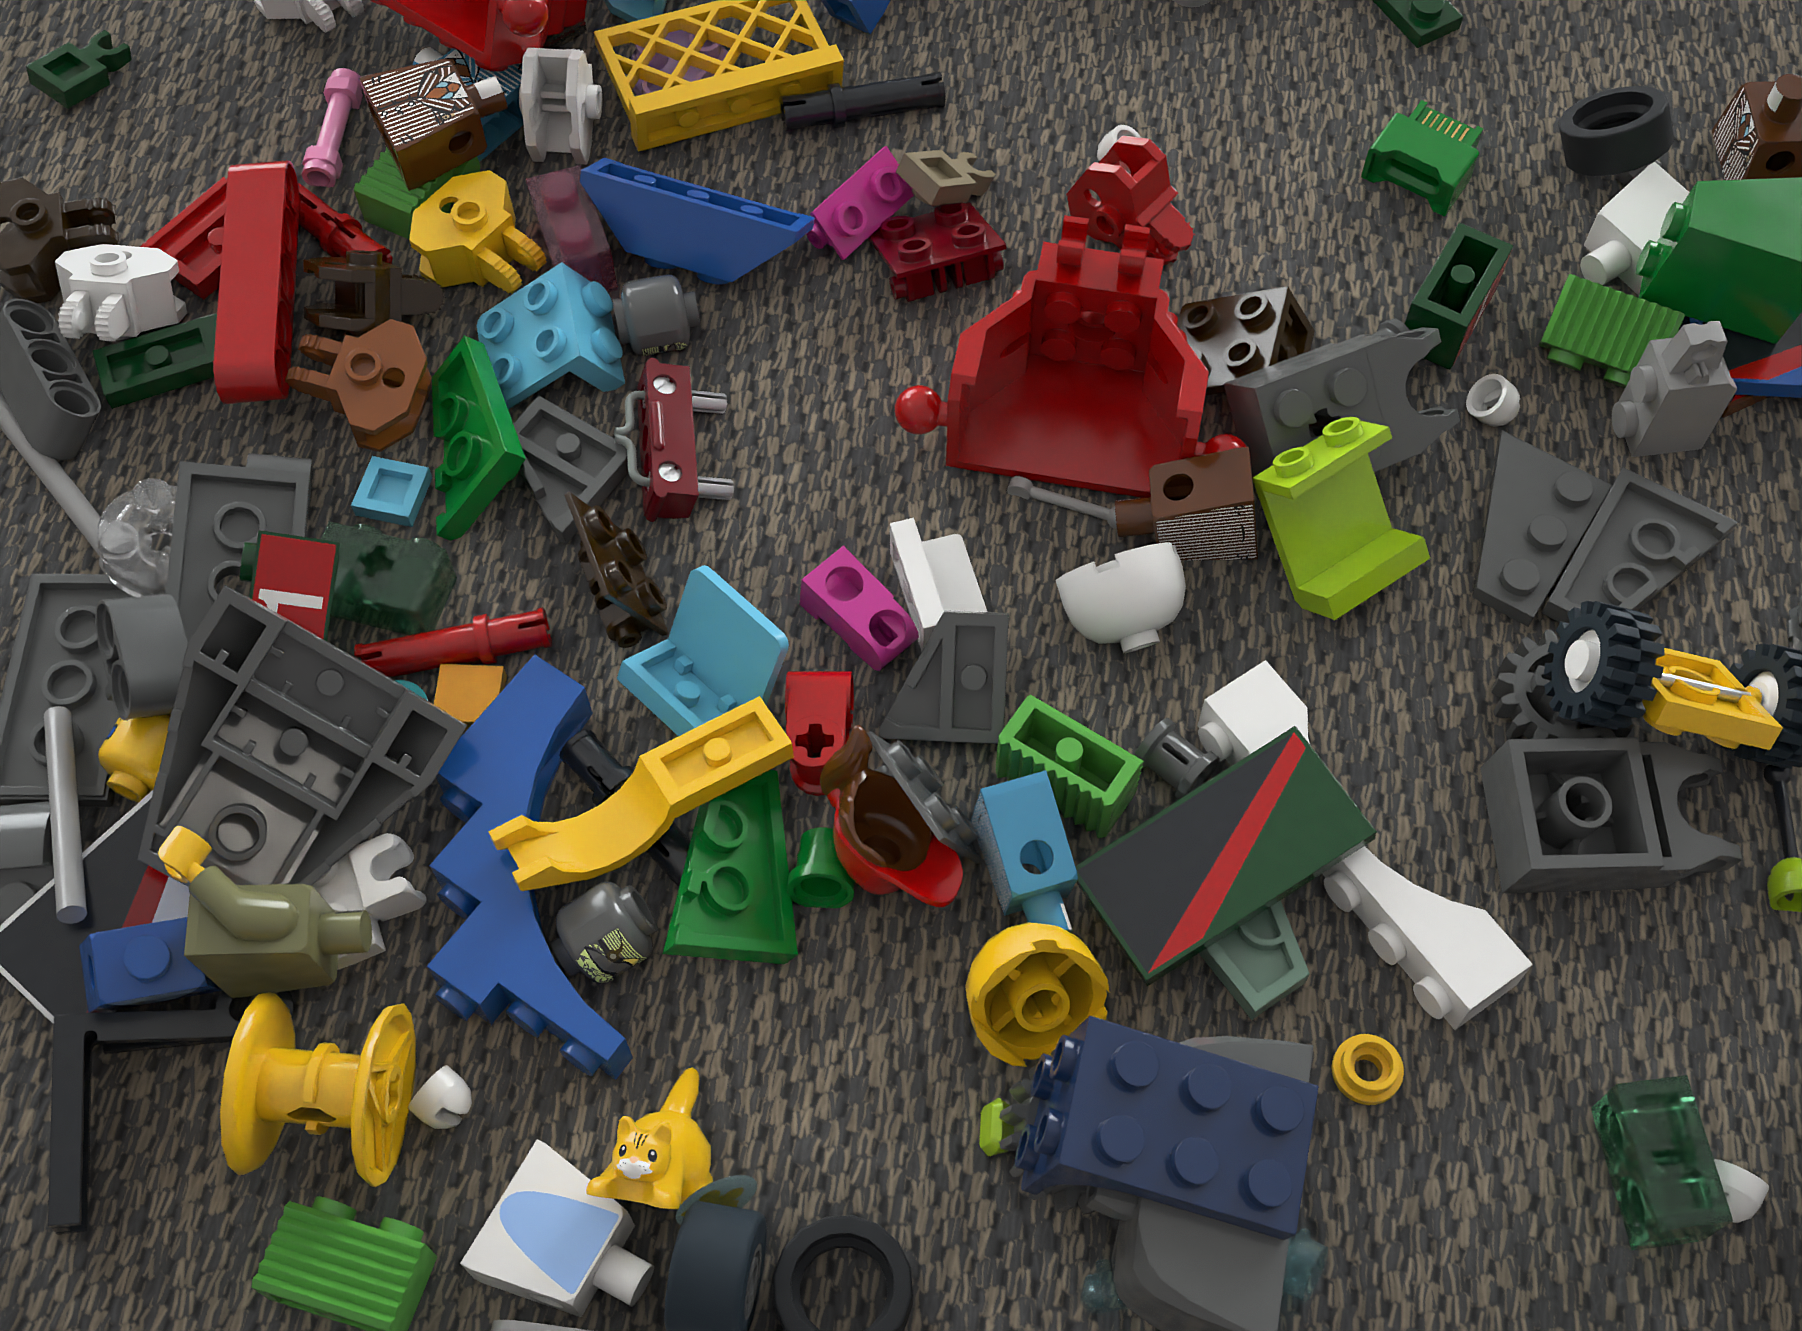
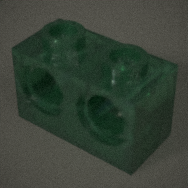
M1687 1075L1616 1084L1591 1108L1632 1251L1701 1242L1733 1221Z

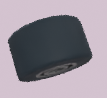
M701 1201L692 1203L686 1211L679 1228L672 1254L665 1297L664 1321L666 1331L750 1330L759 1297L766 1253L767 1225L766 1218L762 1213Z

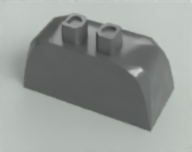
M1232 1036L1196 1037L1179 1042L1309 1083L1314 1045ZM1094 1186L1087 1187L1085 1206L1118 1220L1111 1259L1113 1278L1118 1297L1131 1311L1160 1331L1278 1330L1289 1238L1282 1240L1129 1193Z

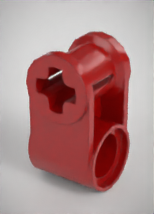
M852 671L787 672L785 688L786 735L792 742L794 758L790 759V772L797 788L806 794L815 796L825 795L820 786V775L823 767L832 755L843 747L849 739L850 729L853 728V714H851L850 710L854 711V680ZM821 752L820 757L813 758V753Z

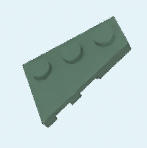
M1281 900L1199 953L1251 1020L1305 984L1310 975Z

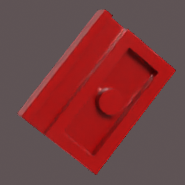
M225 177L221 178L140 246L158 248L176 259L179 272L173 279L203 300L219 287L227 190V179Z

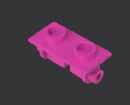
M887 146L878 151L810 213L812 217H815L814 226L806 235L813 246L822 249L826 244L833 246L839 257L844 260L881 226L883 221L890 218L914 196L912 187L896 173L899 164Z

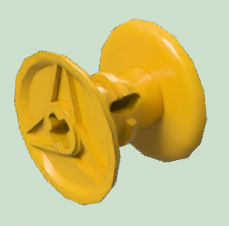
M275 993L258 994L245 1009L232 1040L224 1072L220 1124L221 1144L228 1167L238 1175H244L262 1167L276 1147L285 1123L306 1124L305 1130L309 1134L314 1135L326 1133L329 1127L351 1128V1149L357 1173L372 1187L385 1183L397 1164L401 1152L409 1114L408 1106L412 1099L415 1084L416 1036L412 1014L405 1004H396L383 1009L371 1026L361 1055L340 1053V1049L335 1043L327 1042L318 1044L314 1051L296 1049L295 1030L289 1008Z

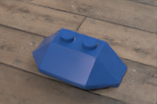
M602 158L582 169L580 174V183L625 252L645 257L644 261L656 268L673 269L680 267L697 272L696 276L707 283L727 284L735 281L793 245L811 231L814 226L815 217L797 214L625 165L608 158Z

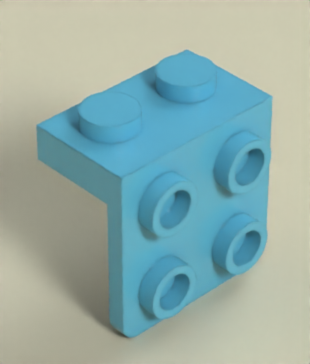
M563 262L483 313L478 319L477 332L479 342L485 345L508 409L569 371L603 392L616 390L625 384L620 359L623 351L615 335L611 315L613 310L611 297L601 284L596 281H589Z
M703 565L692 570L689 574L668 639L623 660L617 680L677 736H680L758 696L762 698L767 706L787 654L789 642L786 635L710 567Z

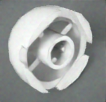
M1170 542L1147 545L1114 554L1116 560L1097 567L1095 562H1091L1056 579L1060 598L1071 624L1085 638L1098 644L1120 642L1123 653L1133 652L1159 643L1157 631L1175 620L1183 606L1186 589L1180 557L1177 554L1175 545L1172 546Z

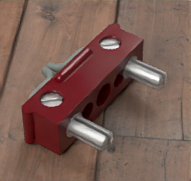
M656 358L648 359L641 374L637 391L630 393L626 397L625 426L615 427L614 430L615 443L622 444L627 449L629 476L634 482L642 485L643 512L646 519L650 522L656 521L658 517L671 519L689 518L698 497L730 500L734 493V483L731 479L697 476L693 411L723 414L727 408L726 395L723 393L691 390L690 366L659 363ZM636 400L638 402L641 475L637 471L635 445L625 436L634 429V402Z

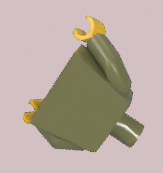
M176 826L159 848L158 855L164 863L168 874L180 882L191 883L188 888L190 896L184 956L231 998L330 985L337 978L338 955L365 953L370 950L372 926L370 916L366 910L335 912L313 886L306 884L236 885L217 866L207 868L201 866L212 851V848L199 835L182 826Z

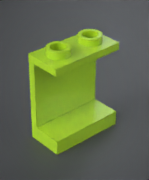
M1345 417L1329 423L1323 428V435L1303 447L1282 452L1274 458L1271 467L1252 478L1295 601L1302 609L1333 620L1338 619L1430 559L1424 537L1392 528L1368 455L1369 452L1392 439L1390 428L1360 421L1357 417Z

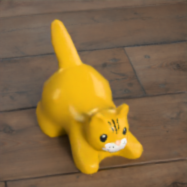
M692 1067L683 1071L659 1112L646 1114L636 1122L631 1117L622 1116L618 1124L617 1143L613 1150L612 1162L600 1176L589 1181L586 1188L587 1195L634 1201L665 1209H679L680 1204L690 1195L713 1182L709 1172L711 1166V1145L698 1124L691 1119V1111L699 1092V1073L695 1068Z

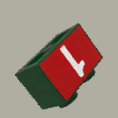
M1460 222L1458 223L1414 297L1404 323L1409 330L1422 327L1439 330L1441 343L1433 347L1424 359L1451 370L1495 294L1514 245Z
M259 530L257 544L244 543L239 581L251 582L250 599L327 641L341 543Z

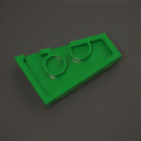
M465 335L432 376L434 437L444 440L443 463L435 469V489L445 492L446 513L442 512L436 517L437 536L450 541L461 538L503 486L517 475L522 463L526 460L485 345Z
M769 770L699 806L663 954L786 964L798 955L792 896L787 893L789 870L778 771Z

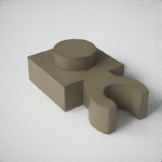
M942 150L904 153L896 170V173L912 187L915 197L931 206L968 202L971 194L981 196L988 190L996 175L992 170L980 171L973 168L977 156L973 153L961 152L956 159H951Z

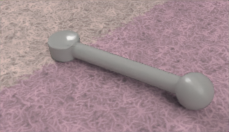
M1014 476L1010 480L1007 492L1010 495H1016L1024 499H1029L1030 497L1107 520L1112 528L1117 529L1115 506L1109 509L1033 486L1030 480L1020 476Z

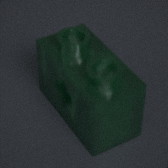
M329 521L321 539L341 543L331 616L406 635L435 630L457 579L446 549L425 538L416 537L406 540L385 535L380 530L366 524H355L351 527Z

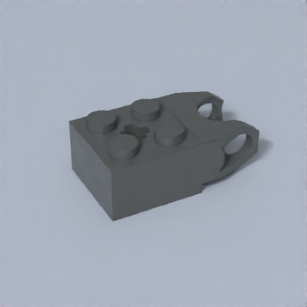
M1422 327L1392 336L1361 334L1337 344L1330 343L1223 383L1237 435L1249 447L1252 478L1271 467L1274 458L1282 452L1305 446L1323 435L1322 430L1329 423L1345 417H1357L1360 421L1390 428L1392 439L1368 453L1374 472L1421 454L1443 432L1460 422L1457 408L1446 410L1439 406L1416 411L1411 407L1406 396V380L1409 371L1417 361L1424 358L1433 347L1441 343L1439 330ZM1253 483V492L1259 499L1255 485Z
M1638 737L1508 739L1480 767L1502 893L1665 888L1692 874L1725 871L1742 861L1739 845L1727 842L1717 836L1703 834L1692 828L1682 817L1677 805V793L1679 791L1707 785L1712 776L1723 773L1720 758L1708 754H1698L1666 742H1639Z

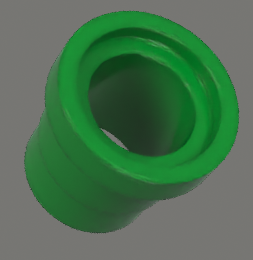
M818 827L805 831L800 838L796 867L788 876L787 893L792 896L794 902L804 907L840 908L847 905L854 897L855 881L849 876L838 859L834 845L833 828Z

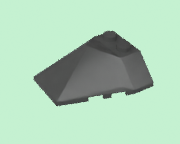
M224 585L186 647L182 673L170 716L167 738L137 860L171 877L161 861L158 851L176 826H182L199 835L212 848V851L201 866L204 868L217 866L236 885L306 884L311 886L362 840H366L379 829L382 823L409 800L419 795L432 784L467 725L405 686L298 624ZM180 882V883H182V884H184V885H186V886H188V887H189L190 884H191L190 882H188V883Z

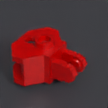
M1131 136L1120 137L1099 163L1094 162L1087 168L1066 194L1070 215L1089 219L1087 235L1095 240L1112 242L1121 250L1126 224L1150 228L1146 257L1164 260L1163 266L1170 262L1174 263L1177 260L1178 252L1186 251L1191 246L1193 236L1195 235L1192 231L1194 228H1191L1190 222H1185V217L1170 203L1178 195V192L1170 185L1166 155L1151 139ZM1119 161L1125 163V164L1128 166V168L1130 169L1131 174L1128 173V172L1120 165V162H1119ZM1090 190L1099 196L1101 202L1091 195Z

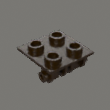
M570 491L564 494L581 537V549L578 552V559L589 582L590 591L595 595V604L601 610L599 613L608 638L612 641H617L618 646L621 648H629L641 641L642 636L640 632L648 628L662 636L668 635L667 627L661 615V612L667 609V604L658 586L645 575L641 563L647 560V554L640 539L631 529L626 528L622 530L613 524L600 506L590 507Z

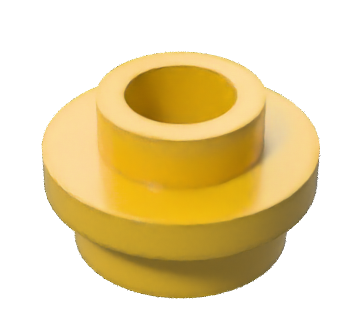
M1359 1034L1346 1039L1338 1047L1332 1060V1076L1338 1089L1350 1100L1363 1105H1377L1386 1102L1398 1091L1403 1081L1404 1067L1399 1053L1388 1041L1376 1035ZM1359 1060L1371 1061L1378 1068L1379 1078L1370 1082L1361 1079L1356 1074L1355 1062Z

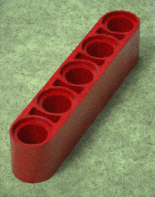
M289 160L231 165L228 170L213 361L215 385L223 404L287 399L289 396L290 386L285 382V378L289 368H291L300 208L297 175L293 164Z

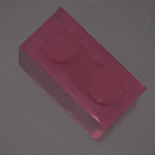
M581 165L525 179L535 221L551 269L563 262L589 281H596L601 284L608 293L618 290L610 247L595 204L580 183Z

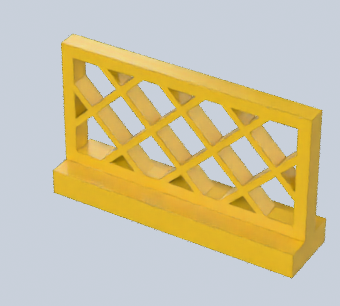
M717 0L594 31L595 45L630 121L631 137L638 152L780 114L779 98L783 95L789 96L827 90V84L839 83L842 87L844 59L836 44L828 45L806 0ZM789 2L795 12L789 22L766 14L769 7ZM730 17L746 22L739 35L718 28L716 24L719 20ZM757 27L781 35L774 48L750 39ZM678 30L696 35L688 48L665 40L668 33ZM706 40L730 48L723 61L699 53ZM791 40L813 48L812 51L796 55L784 52ZM633 43L643 47L644 50L637 61L615 54L613 47ZM656 52L679 61L672 74L648 66ZM741 52L765 61V63L746 68L734 66ZM690 66L715 74L712 77L692 82L683 79ZM639 79L663 87L662 90L634 96L632 92Z

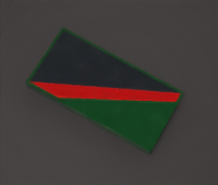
M1293 726L1076 865L1078 876L1076 883L1148 987L1375 840L1377 831L1298 728Z

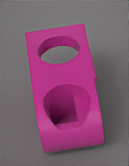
M844 546L801 579L799 605L816 620L821 618L848 644L855 654L874 670H882L919 638L918 630L908 613L893 599L894 596Z

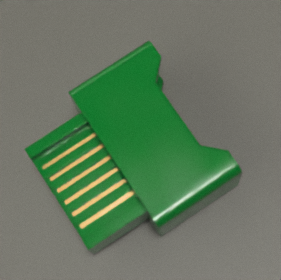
M1421 100L1409 117L1401 113L1393 115L1369 148L1361 178L1372 183L1390 181L1428 199L1432 211L1445 217L1471 179L1479 157V151L1476 148L1484 128L1477 126L1474 129L1427 107L1428 102Z

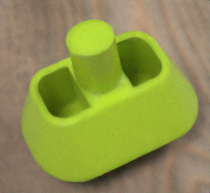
M1001 1098L993 1100L984 1106L981 1111L979 1145L987 1156L1008 1152V1150L1000 1148L999 1141L1014 1134V1126L1007 1124L999 1118L1000 1112L1010 1106Z

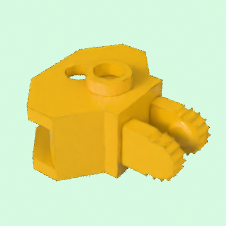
M490 170L453 176L413 211L409 241L411 247L421 254L419 267L421 276L428 280L436 281L437 284L441 285L440 288L475 282L483 287L487 282H491L508 294H512L522 285V280L517 270L508 263L514 259L523 266L525 265L528 269L537 272L547 262L545 253L541 250L542 248L532 239H529L527 235L515 228L516 217L506 180ZM455 202L451 213L441 211L445 204Z

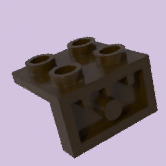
M1288 286L1186 303L1181 308L1177 327L1184 331L1188 344L1209 371L1205 395L1226 393L1223 383L1310 351L1315 333Z

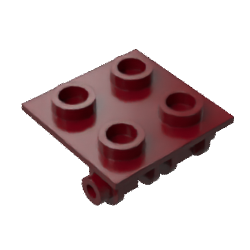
M970 202L942 204L937 206L934 212L916 217L895 216L888 218L868 237L869 241L895 275L889 278L890 289L895 300L906 297L907 302L934 295L932 277L939 293L946 292L947 283L944 266H947L948 273L956 289L963 287V279L967 286L994 279L995 272L1004 269L1000 251L1007 249L1006 243Z

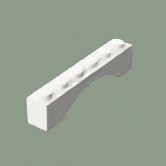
M1266 660L1204 699L1197 725L1199 727V739L1207 752L1212 751L1220 758V761L1226 759L1231 766L1293 726L1298 728L1309 743L1306 705ZM1365 846L1322 873L1325 876V889L1332 901L1345 912L1353 910L1369 928L1368 938L1376 953L1390 965L1398 963L1414 981L1413 991L1423 1009L1436 1019L1444 1017L1454 1030L1514 988L1533 965L1486 910L1450 901L1413 884L1382 863Z

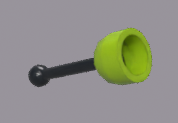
M1767 765L1764 769V778L1768 784L1773 786L1784 859L1772 868L1767 878L1769 904L1773 910L1802 912V858L1798 856L1787 784L1791 780L1792 772L1788 768ZM1794 893L1793 899L1788 901L1785 895Z

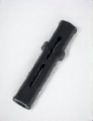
M933 72L921 76L841 87L839 83L827 84V90L780 96L782 121H785L783 122L784 130L787 132L826 124H833L834 128L846 126V121L918 109L944 107L946 101L944 82H939L942 81V75L940 72Z
M586 729L575 734L565 743L559 754L560 759L565 764L567 763L593 792L592 802L596 806H599L617 792L634 772L633 767L622 766L597 739L596 734L592 730L588 731ZM673 821L670 828L646 852L679 887L691 841Z

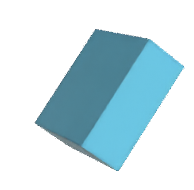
M372 456L351 504L355 516L413 527L433 478L429 467Z

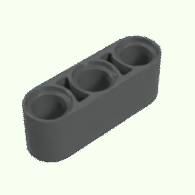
M10 299L5 302L0 312V389L32 448L52 459H73L78 455L100 412V400L66 337H63V334L60 333L59 324L54 316L43 306L32 301Z

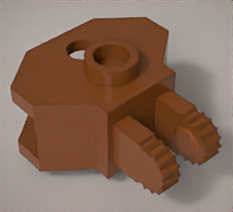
M389 319L358 338L345 335L343 342L325 337L321 338L318 335L312 334L302 336L298 346V350L301 351L300 353H303L305 357L311 360L323 362L326 365L333 366L330 375L314 370L292 366V368H289L285 382L298 392L330 401L335 412L345 414L358 447L381 452L414 432L430 393L432 378L427 368L426 355L413 325Z

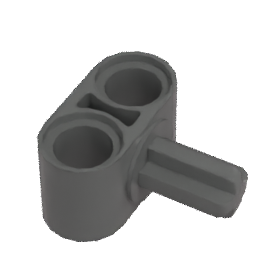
M169 594L100 600L96 607L95 626L108 679V684L105 687L107 700L113 701L116 712L123 720L171 714L188 644L176 601Z

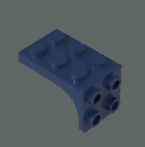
M1089 1016L1069 1036L1063 1034L1051 1055L1043 1053L1036 1065L1031 1084V1096L1040 1099L1034 1125L1027 1124L1025 1126L1015 1157V1167L1024 1170L1021 1190L1037 1195L1044 1189L1056 1185H1085L1106 1188L1143 1197L1286 1240L1295 1236L1297 1231L1319 1086Z

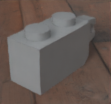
M1709 321L1704 325L1696 323L1686 324L1681 327L1673 338L1649 341L1637 366L1632 369L1630 380L1619 401L1614 404L1612 409L1613 430L1618 438L1626 439L1632 457L1699 450L1704 446L1737 391L1735 382L1731 378L1723 358L1727 338L1720 321Z

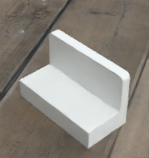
M914 518L890 523V554L910 617L918 630V642L921 651H923L945 610L987 612L961 535L953 534L922 542Z

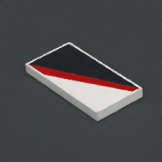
M153 790L82 853L87 909L85 919L74 924L62 923L57 919L53 878L0 925V973L53 1024L54 1015L88 1013L79 945L89 934L188 917L189 887L137 860Z

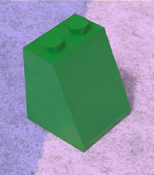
M1802 177L1697 181L1682 204L1674 202L1670 206L1664 218L1658 241L1649 240L1640 254L1636 266V275L1643 276L1639 298L1668 307L1674 311L1682 312L1687 317L1706 323L1709 321H1720L1722 328L1777 344L1802 313Z

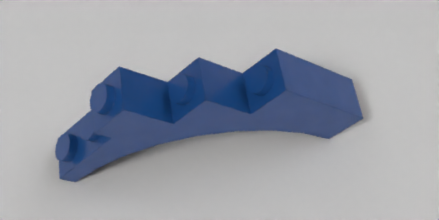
M534 654L460 737L436 775V779L443 791L440 801L452 814L466 822V824L429 866L442 888L437 893L439 899L457 915L466 919V921L431 960L427 968L440 987L435 997L462 1020L467 1021L475 1013L492 1025L508 1004H511L506 1010V1014L526 1032L538 1038L544 1029L565 1043L559 1050L560 1053L580 1071L593 1076L598 1068H600L616 1080L633 1059L625 1037L584 1002L555 963L544 938L535 889L519 890L512 875V872L519 869L508 849L497 850L488 832L520 815H524L532 821L540 822L546 794L562 761L559 756L560 751L571 737L582 730L593 714L585 687Z

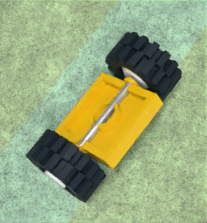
M1585 601L1581 603V609L1572 608L1567 613L1570 623L1561 621L1555 630L1559 634L1560 640L1558 643L1550 642L1547 652L1553 653L1554 657L1552 663H1545L1544 675L1552 676V680L1545 684L1544 687L1546 695L1553 697L1549 705L1553 711L1559 712L1558 716L1572 721L1618 730V727L1627 728L1631 726V717L1640 719L1643 715L1644 720L1661 732L1675 736L1681 735L1683 731L1704 735L1711 741L1726 747L1727 750L1735 751L1734 756L1788 769H1792V766L1802 767L1801 650L1772 643L1771 645L1766 643L1757 644L1756 651L1747 649L1741 654L1743 664L1733 663L1728 670L1718 660L1664 648V644L1655 642L1662 633L1658 625L1651 624L1653 618L1648 614L1598 601Z

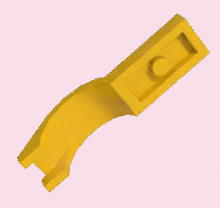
M758 696L640 755L634 772L624 785L599 806L577 817L557 822H536L524 815H520L488 832L497 850L508 849L519 869L512 872V875L520 891L592 879L622 867L647 851L670 828L675 818L794 758L793 745L762 698Z

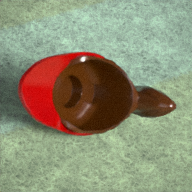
M855 725L847 743L837 750L826 762L820 775L821 789L832 807L836 810L833 837L838 859L849 876L863 890L869 893L883 895L902 889L928 905L935 907L948 906L957 896L962 884L963 869L959 856L955 850L938 841L895 778L868 768L869 756L873 750L872 742L866 730L860 725Z

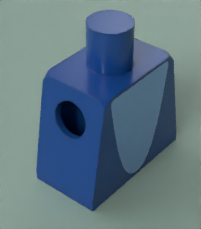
M188 917L89 934L79 945L88 1013L108 1012L222 991L220 987L184 956Z

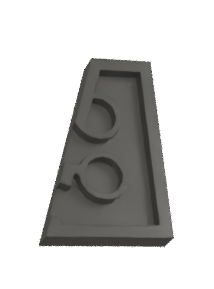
M1502 430L1497 441L1494 472L1490 484L1487 515L1481 539L1472 598L1529 627L1608 495L1612 485Z
M1623 467L1549 598L1542 614L1558 622L1570 623L1567 613L1574 607L1581 609V603L1585 601H1598L1638 611L1727 538L1738 522Z

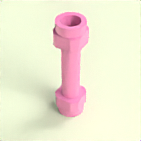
M336 69L327 79L323 93L328 107L316 146L311 145L306 149L302 162L304 165L302 178L310 186L334 187L336 179L340 178L343 163L338 151L351 108L359 109L363 97L362 85L359 79L361 76L350 69Z

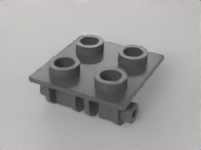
M873 732L867 733L872 746L886 764L878 767L875 771L883 772L897 780L939 842L955 850L959 858L965 856L977 864L982 862V857L972 845V842L980 837L977 830L956 805L950 809L947 803L936 793L944 785L931 765L921 755L915 758L901 741L897 740L890 745Z

